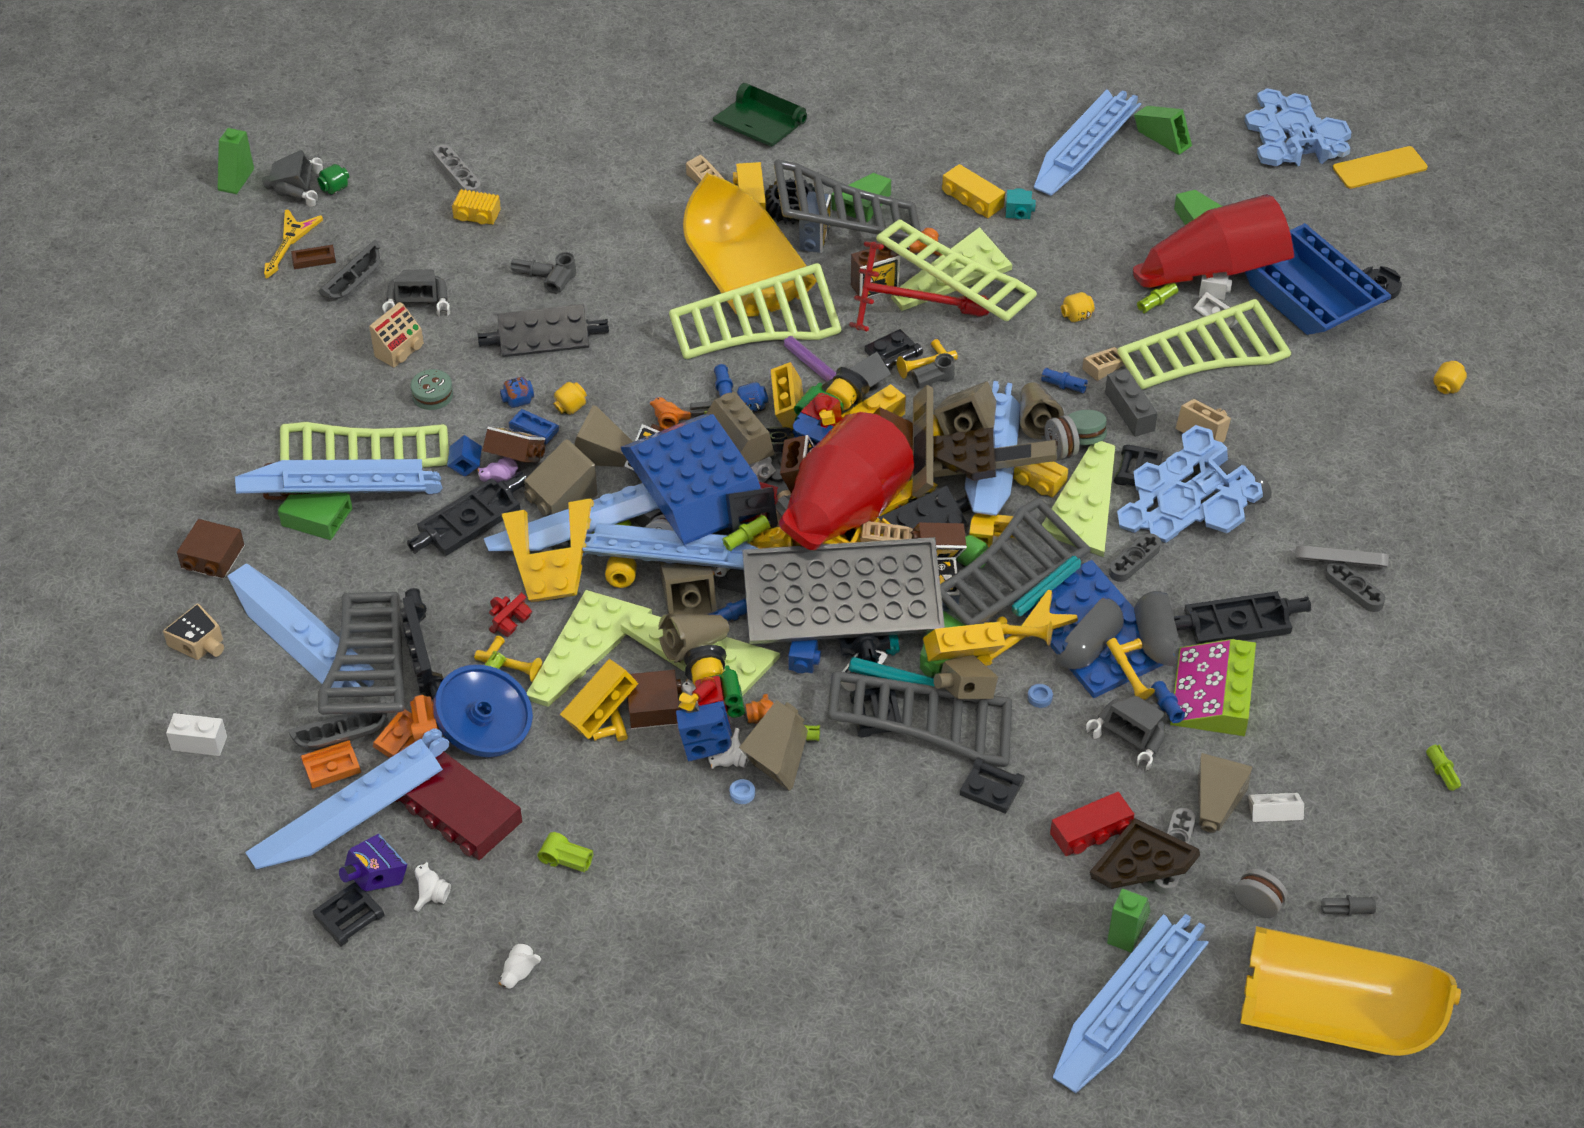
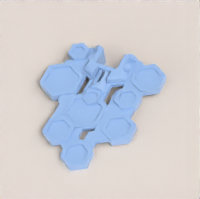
M1267 88L1257 93L1260 107L1264 108L1254 110L1245 115V123L1248 130L1259 132L1260 138L1264 145L1257 149L1258 158L1263 164L1278 166L1283 162H1295V165L1300 166L1302 154L1316 153L1319 162L1323 164L1327 159L1337 156L1343 158L1350 154V146L1345 141L1351 138L1352 132L1346 121L1329 117L1321 120V118L1316 117L1308 96L1294 93L1285 97L1280 91ZM1280 107L1282 111L1277 113L1276 108ZM1285 133H1289L1291 138H1289L1285 143L1284 141H1286L1287 138Z
M1195 425L1182 434L1184 449L1168 457L1159 466L1146 462L1133 471L1136 490L1139 491L1140 500L1135 503L1129 502L1117 511L1119 527L1133 533L1140 529H1148L1151 534L1157 535L1165 543L1173 539L1180 531L1193 522H1201L1204 519L1206 527L1229 533L1245 521L1243 508L1247 506V501L1255 503L1263 497L1261 483L1255 482V477L1244 465L1226 475L1219 466L1228 460L1227 447L1222 442L1214 440L1212 430ZM1200 465L1201 473L1186 483L1181 482L1194 472V466ZM1214 491L1218 492L1201 504V500ZM1157 498L1159 507L1151 512H1147L1146 509L1154 505L1153 500Z

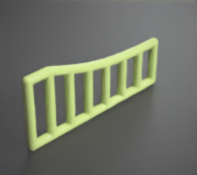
M900 219L876 237L877 241L1004 321H1009L1037 295L1034 289L1018 279L977 263L951 250ZM899 229L909 234L899 244L889 239ZM917 240L927 245L917 255L906 249ZM934 251H937L946 257L935 266L924 260ZM954 261L965 266L953 277L942 272ZM973 271L986 275L970 289L960 283ZM994 279L1006 284L989 300L978 294ZM1014 288L1025 294L1007 311L996 306Z
M818 263L669 311L684 359H691L709 352L751 342L784 340L789 336H793L796 340H820L839 334L842 330L821 265ZM813 273L815 274L832 326L823 330H819L802 278ZM794 280L811 332L797 331L782 283ZM774 287L788 331H774L761 290ZM753 293L766 332L752 333L741 296ZM731 299L733 300L744 333L742 336L731 338L720 304ZM710 306L713 308L723 340L710 343L700 313V309ZM692 313L702 346L689 349L679 316Z
M1256 299L1117 349V353L1142 390L1162 382L1205 370L1246 365H1268L1291 356L1288 346ZM1250 309L1254 310L1280 350L1279 352L1269 355L1243 312ZM1235 316L1258 352V357H1247L1224 321L1225 318ZM1216 323L1237 358H1224L1206 329V325ZM1196 329L1215 360L1204 362L1186 332ZM1178 336L1194 364L1183 367L1167 339ZM1158 343L1175 370L1163 373L1148 346ZM1139 350L1155 376L1144 380L1128 353Z
M311 422L282 424L280 426V461L289 460V433L303 431V460H312L313 431L325 433L326 460H335L334 435L348 436L349 460H358L357 437H371L372 459H381L380 437H394V459H404L403 437L416 436L417 459H422V468L446 466L448 463V429L444 424L380 429L350 428ZM439 434L440 457L426 458L425 435Z

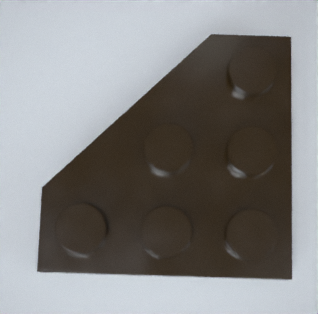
M993 427L933 436V462L937 460L951 471L956 473L959 471L963 472L967 478L973 481L996 477L995 433Z
M1134 818L1089 873L1091 879L1111 889L1186 874L1199 858L1200 851L1198 848Z

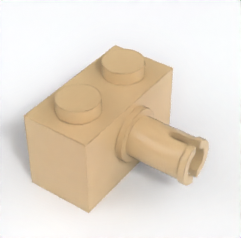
M1193 399L1181 406L1175 429L1185 433L1195 425L1212 430L1214 440L1223 443L1231 418L1227 416L1225 410L1221 408L1214 410Z

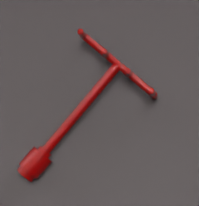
M864 242V246L869 247L870 250L866 269H859V273L865 274L862 295L854 296L856 301H860L857 323L850 322V327L866 332L869 331V327L863 325L866 304L874 303L873 299L868 298L869 291L958 306L961 313L982 317L989 314L988 310L964 295L958 298L871 283V276H879L878 272L872 271L876 249L882 250L884 246L876 242ZM980 295V296L984 297V298L987 299V300L990 299V298H987L985 295Z

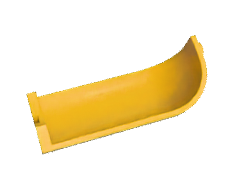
M706 173L689 198L684 213L683 230L688 246L721 293L807 266L768 212L753 197L731 182ZM813 274L802 277L808 292L817 280ZM794 280L782 283L788 302L794 298L800 299ZM773 286L761 290L767 309L770 312L781 309ZM753 293L741 296L747 316H759V310ZM728 300L727 302L735 314H737L733 300Z
M1256 926L1249 960V967L1254 969L1253 975H1247L1245 1001L1242 1005L1240 1023L1386 1055H1409L1429 1047L1443 1034L1450 1021L1453 1005L1459 1004L1461 989L1457 988L1456 980L1451 974L1417 960Z

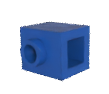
M462 436L450 446L447 466L462 476H467L479 467L482 446L467 436Z
M818 640L792 641L789 651V670L797 673H813L814 665H819L821 651L818 650Z

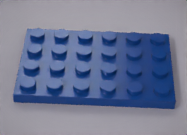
M1093 560L1081 564L1078 570L1052 590L1049 612L1052 614H1072L1078 616L1077 622L1053 629L1050 647L1057 655L1061 654L1068 645L1065 642L1066 637L1102 598L1112 599L1122 610L1124 624L1121 631L1115 636L1119 645L1134 641L1137 638L1140 639L1134 607ZM1035 604L1023 615L1027 618L1037 604ZM1108 646L1087 667L1069 669L1093 699L1129 682ZM1143 648L1125 653L1137 677L1163 666V664L1152 660L1144 652Z

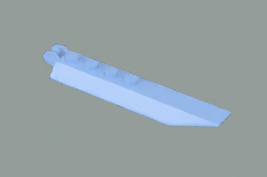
M1106 89L1046 153L1034 189L1052 196L1082 170L1141 106V103L1136 104L1138 96L1133 95L1126 101V91H1121L1117 96L1113 97L1109 90Z
M993 381L992 392L997 401L994 423L995 448L1017 445L1020 403L1011 395L1012 383H1007L1005 387L1006 394L997 393L999 381ZM1013 467L996 469V477L973 481L966 477L965 491L973 512L997 516L1011 494Z
M422 459L281 460L235 477L236 494L426 492L428 494H436L443 489L440 482L441 476L437 471L422 470Z
M643 483L627 486L621 491L612 494H604L600 498L593 500L594 506L591 507V522L587 533L595 531L596 523L616 524L659 509ZM569 509L528 523L529 551H539L570 540ZM507 530L484 538L488 551H513Z
M596 523L595 533L586 534V548L583 547L585 553L582 556L593 554L597 556L642 559L644 561L652 560L744 570L742 550L759 548L744 542L732 551H729L722 541V538L726 537V535L709 534L683 545L675 531Z
M246 563L229 574L227 577L248 617L323 684L334 661L339 637L286 589ZM347 649L346 655H358L353 649ZM369 664L342 665L340 671L375 670ZM361 680L368 687L374 684V680ZM334 681L331 688L361 686L356 681Z
M437 728L427 731L422 739L409 745L245 852L256 869L313 855L442 771L443 769L436 760V757L449 747V741L442 737V732Z
M1163 914L1073 1024L1053 1079L1074 1093H1077L1123 1052L1208 945V941H1197L1204 932L1205 925L1198 923L1193 931L1188 933L1184 929L1190 924L1191 917L1184 914L1176 925H1172L1166 915Z

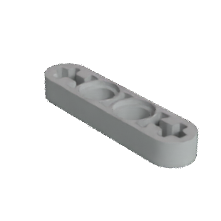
M438 145L434 148L435 161L459 189L481 192L480 180L450 146ZM450 164H457L456 166H453V167H449V166H448V165H450ZM459 175H466V177H463V178H459L458 176H459Z
M1296 546L1295 559L1330 563L1341 562L1348 565L1387 568L1389 563V555L1384 553Z
M1187 808L1175 810L1172 814L1167 834L1179 837L1189 844L1195 823L1194 813ZM1181 818L1186 819L1184 829L1179 828ZM1181 875L1170 877L1168 885L1163 884L1165 878L1154 880L1155 890L1163 895L1173 894L1178 887Z

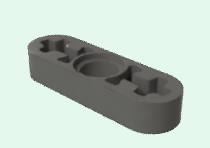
M1151 533L1141 536L1111 562L1109 569L1110 577L1118 582L1128 580L1159 553L1161 546L1160 538ZM1137 555L1141 560L1133 561L1129 556Z
M1332 562L1328 565L1325 576L1331 584L1370 612L1382 610L1385 602L1383 592L1341 562ZM1356 584L1359 585L1361 589L1353 590L1349 587V585Z

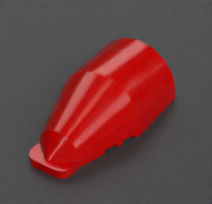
M1268 194L1207 210L1152 247L1145 262L1133 267L1134 278L1143 287H1156L1168 283L1193 280L1192 276L1206 275V278H1213V273L1227 272V276L1292 259L1294 258V250L1286 217L1279 203L1273 196Z
M857 412L844 416L801 461L787 510L779 520L780 528L806 549L817 550L824 542L845 534L847 530L860 528L862 524L868 521L874 522L905 488L914 469L913 451L905 435L892 422L877 414Z

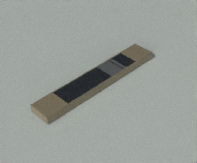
M926 385L913 397L914 469L912 495L918 499L933 487V388L929 385Z
M1050 440L995 448L996 469L1057 461L1056 441ZM937 460L933 462V478L964 474L960 471L956 473L945 468L943 463Z

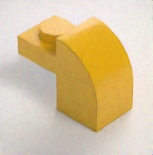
M976 513L971 520L969 535L977 537L990 547L993 544V536L999 537L1014 516H994Z

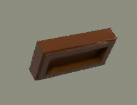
M333 245L291 251L294 270L336 263Z

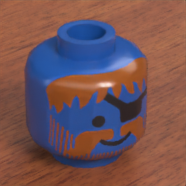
M524 377L506 380L503 385L504 389L500 390L503 403L507 402L511 408L530 404L531 398H534L531 381H527Z

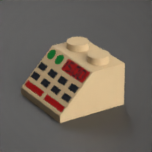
M401 302L397 303L369 326L375 357L393 368L399 363L404 362L415 350H419L424 344L421 327Z

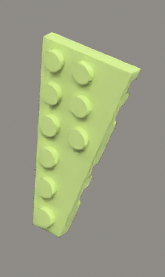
M585 590L528 689L527 695L529 700L549 707L569 689V686L575 680L583 677L593 664L596 665L621 642V639L627 635L621 631V624L635 610L652 614V609Z

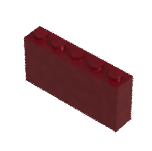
M443 751L442 754L436 757L443 770L395 802L400 801L405 805L410 814L414 816L419 815L423 818L429 828L439 830L446 841L449 843L455 842L459 845L461 851L466 856L470 857L472 855L480 861L523 822L521 808Z

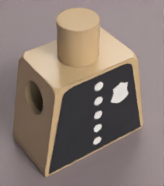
M198 603L163 630L169 647L196 660H199L208 652L217 657L224 650V645L220 643L223 637L219 625Z

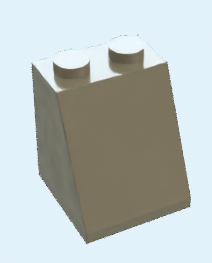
M988 381L949 395L934 410V413L944 435L973 431L980 428L993 427L994 429L997 401Z
M568 439L564 440L524 480L526 499L530 503L534 502L543 516H549L569 509L568 502L592 499L598 495L595 464Z
M659 561L668 614L707 615L717 611L711 566Z
M776 700L739 748L755 767L790 791L794 786L808 730L803 724L805 720L797 714L799 711L788 702L783 705Z

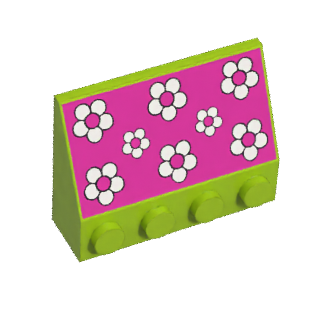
M1229 639L1180 647L1174 694L1178 699V705L1185 713V717L1179 723H1172L1170 721V725L1245 736L1249 720L1256 643Z

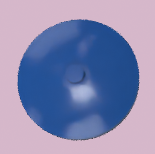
M468 665L452 671L441 682L433 702L434 717L442 734L454 746L475 756L496 757L513 751L525 739L532 724V706L523 687L506 672L487 665Z

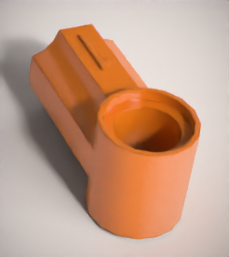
M424 695L416 696L410 702L414 723L411 724L415 742L422 739L424 733L433 728L440 730L434 717L431 697Z

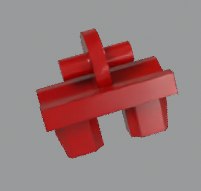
M522 592L512 602H510L507 596L503 599L494 597L490 601L492 609L489 613L495 617L492 619L493 625L489 630L492 633L499 631L506 637H509L518 626L511 618L515 616L524 623L532 614V610L525 604L527 597Z

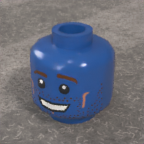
M757 382L742 385L738 388V396L753 413L763 410L766 403L769 402L765 386H761Z

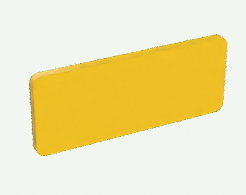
M1407 146L1336 163L1333 165V170L1345 186L1352 189L1426 171L1428 166L1413 147Z

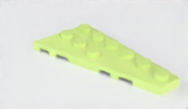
M980 227L951 248V250L998 272L1004 273L1012 270V263ZM940 256L938 259L933 261L931 265L935 266L946 256ZM954 261L942 272L953 277L965 266ZM921 270L900 286V288L941 295L956 291L924 270ZM973 271L960 283L967 287L979 282L986 275ZM891 295V299L901 311L927 302Z
M1100 441L1089 446L1053 505L1052 510L1089 545L1091 553L1104 557L1115 445ZM1046 517L1042 526L1056 540L1075 546Z
M635 610L621 624L622 632L685 672L687 665L684 660L674 663L675 660L670 661L667 659L662 650L659 637H663V629L658 630L661 617ZM729 637L713 644L725 649L727 654L725 666L729 665L730 669L738 674L742 696L780 658L779 652Z

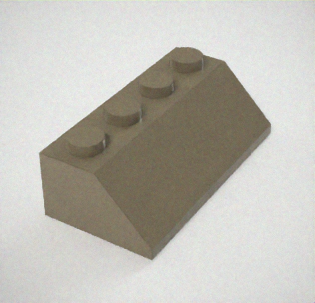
M736 392L726 393L713 401L706 414H714L749 465L774 455L769 431Z

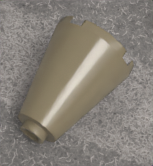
M1031 382L1024 385L1021 389L1020 426L1023 432L1030 438L1042 439L1041 436L1045 435L1047 420L1064 416V411L1061 405L1040 384Z
M663 615L660 618L658 630L663 629V637H659L662 650L670 661L675 660L674 663L681 662L689 650L700 646L713 645L725 639L729 632L728 621L721 615Z

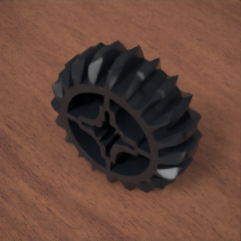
M789 178V180H785L790 209L800 211L795 180ZM804 180L807 197L808 192H815V188L812 183H807ZM774 181V185H769L768 190L765 192L766 211L772 219L776 218L777 222L783 220L786 224L788 221H791L794 225L795 221L799 222V219L782 215L777 181Z

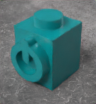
M1022 188L1007 190L1005 218L1030 219L1031 212H1035L1036 199H1032V191H1026Z

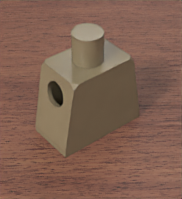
M974 655L946 660L943 663L941 673L934 676V685L937 689L945 688L958 699H993L998 676Z

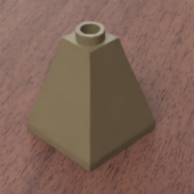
M593 405L577 434L574 445L595 466L625 467L627 459L622 453L621 447L633 441L597 406Z
M1204 753L1201 754L1198 772L1199 826H1201V829L1210 833H1214L1216 830L1220 831L1248 790L1252 766Z

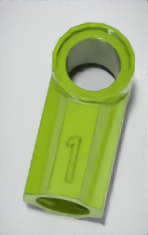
M550 832L537 854L538 859L544 864L551 863L550 866L552 867L561 864L581 872L588 870L594 856L593 850L570 843L565 836L557 832Z

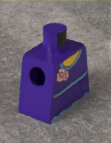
M377 834L350 848L344 867L339 869V876L344 883L354 880L362 890L371 891L400 885L403 882L407 864L382 836Z

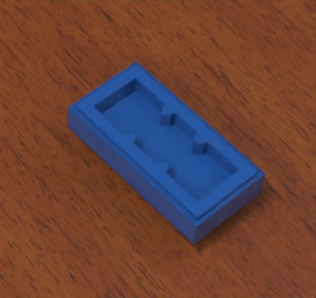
M523 409L509 422L510 429L544 437V444H547L559 431V425Z

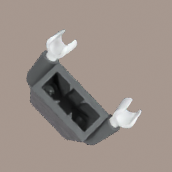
M299 150L275 161L272 164L271 174L262 178L263 185L266 189L273 187L281 196L290 195L301 199V197L305 198L306 205L315 206L316 200L318 201L317 193L314 190L304 191L308 190L311 168L313 173L319 174L323 170V162L318 157L309 160L305 153Z
M403 270L398 277L389 282L386 296L387 302L382 306L384 314L395 306L394 302L439 301L437 303V315L440 317L441 310H446L447 315L450 314V305L446 302L448 300L446 282L439 276H435L434 270Z
M1137 696L1125 700H1112L1098 714L1099 718L1097 720L1092 719L1087 722V733L1091 729H1095L1093 738H1099L1102 735L1101 726L1104 724V726L1142 750L1145 748L1146 752H1141L1138 755L1136 764L1138 767L1139 762L1145 760L1148 762L1145 771L1149 770L1152 766V755L1157 753L1165 739V724L1162 722L1164 713L1157 703L1149 704Z

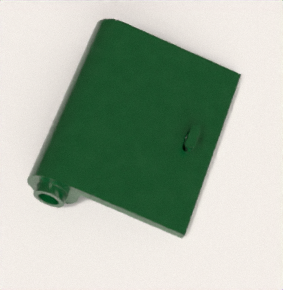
M744 82L737 90L736 101L713 117V122L773 147L800 124H804L807 119L806 109L802 106Z

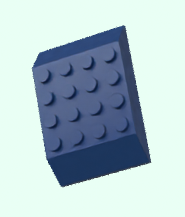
M1305 223L1290 230L1294 258L1245 271L1250 286L1306 335L1325 332L1391 298V294Z
M714 414L700 415L621 447L622 453L683 545L728 527L729 517L726 494L761 489L756 474ZM759 514L740 516V517H738V518H739V522L744 521V520H746V519H749V518L754 517V516L759 515Z

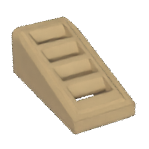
M702 155L686 163V175L698 184L706 173L724 179Z
M1113 347L1084 358L1082 369L1096 381H1099L1107 376V374L1124 366V363L1117 353V348Z
M868 521L862 524L860 541L912 539L910 532L913 529L906 526Z

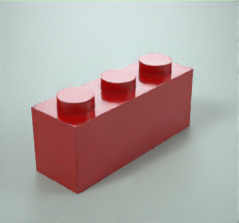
M1118 791L1052 819L1050 834L1065 856L1073 853L1080 854L1089 846L1103 844L1110 837L1117 834L1121 835L1134 819L1135 813Z

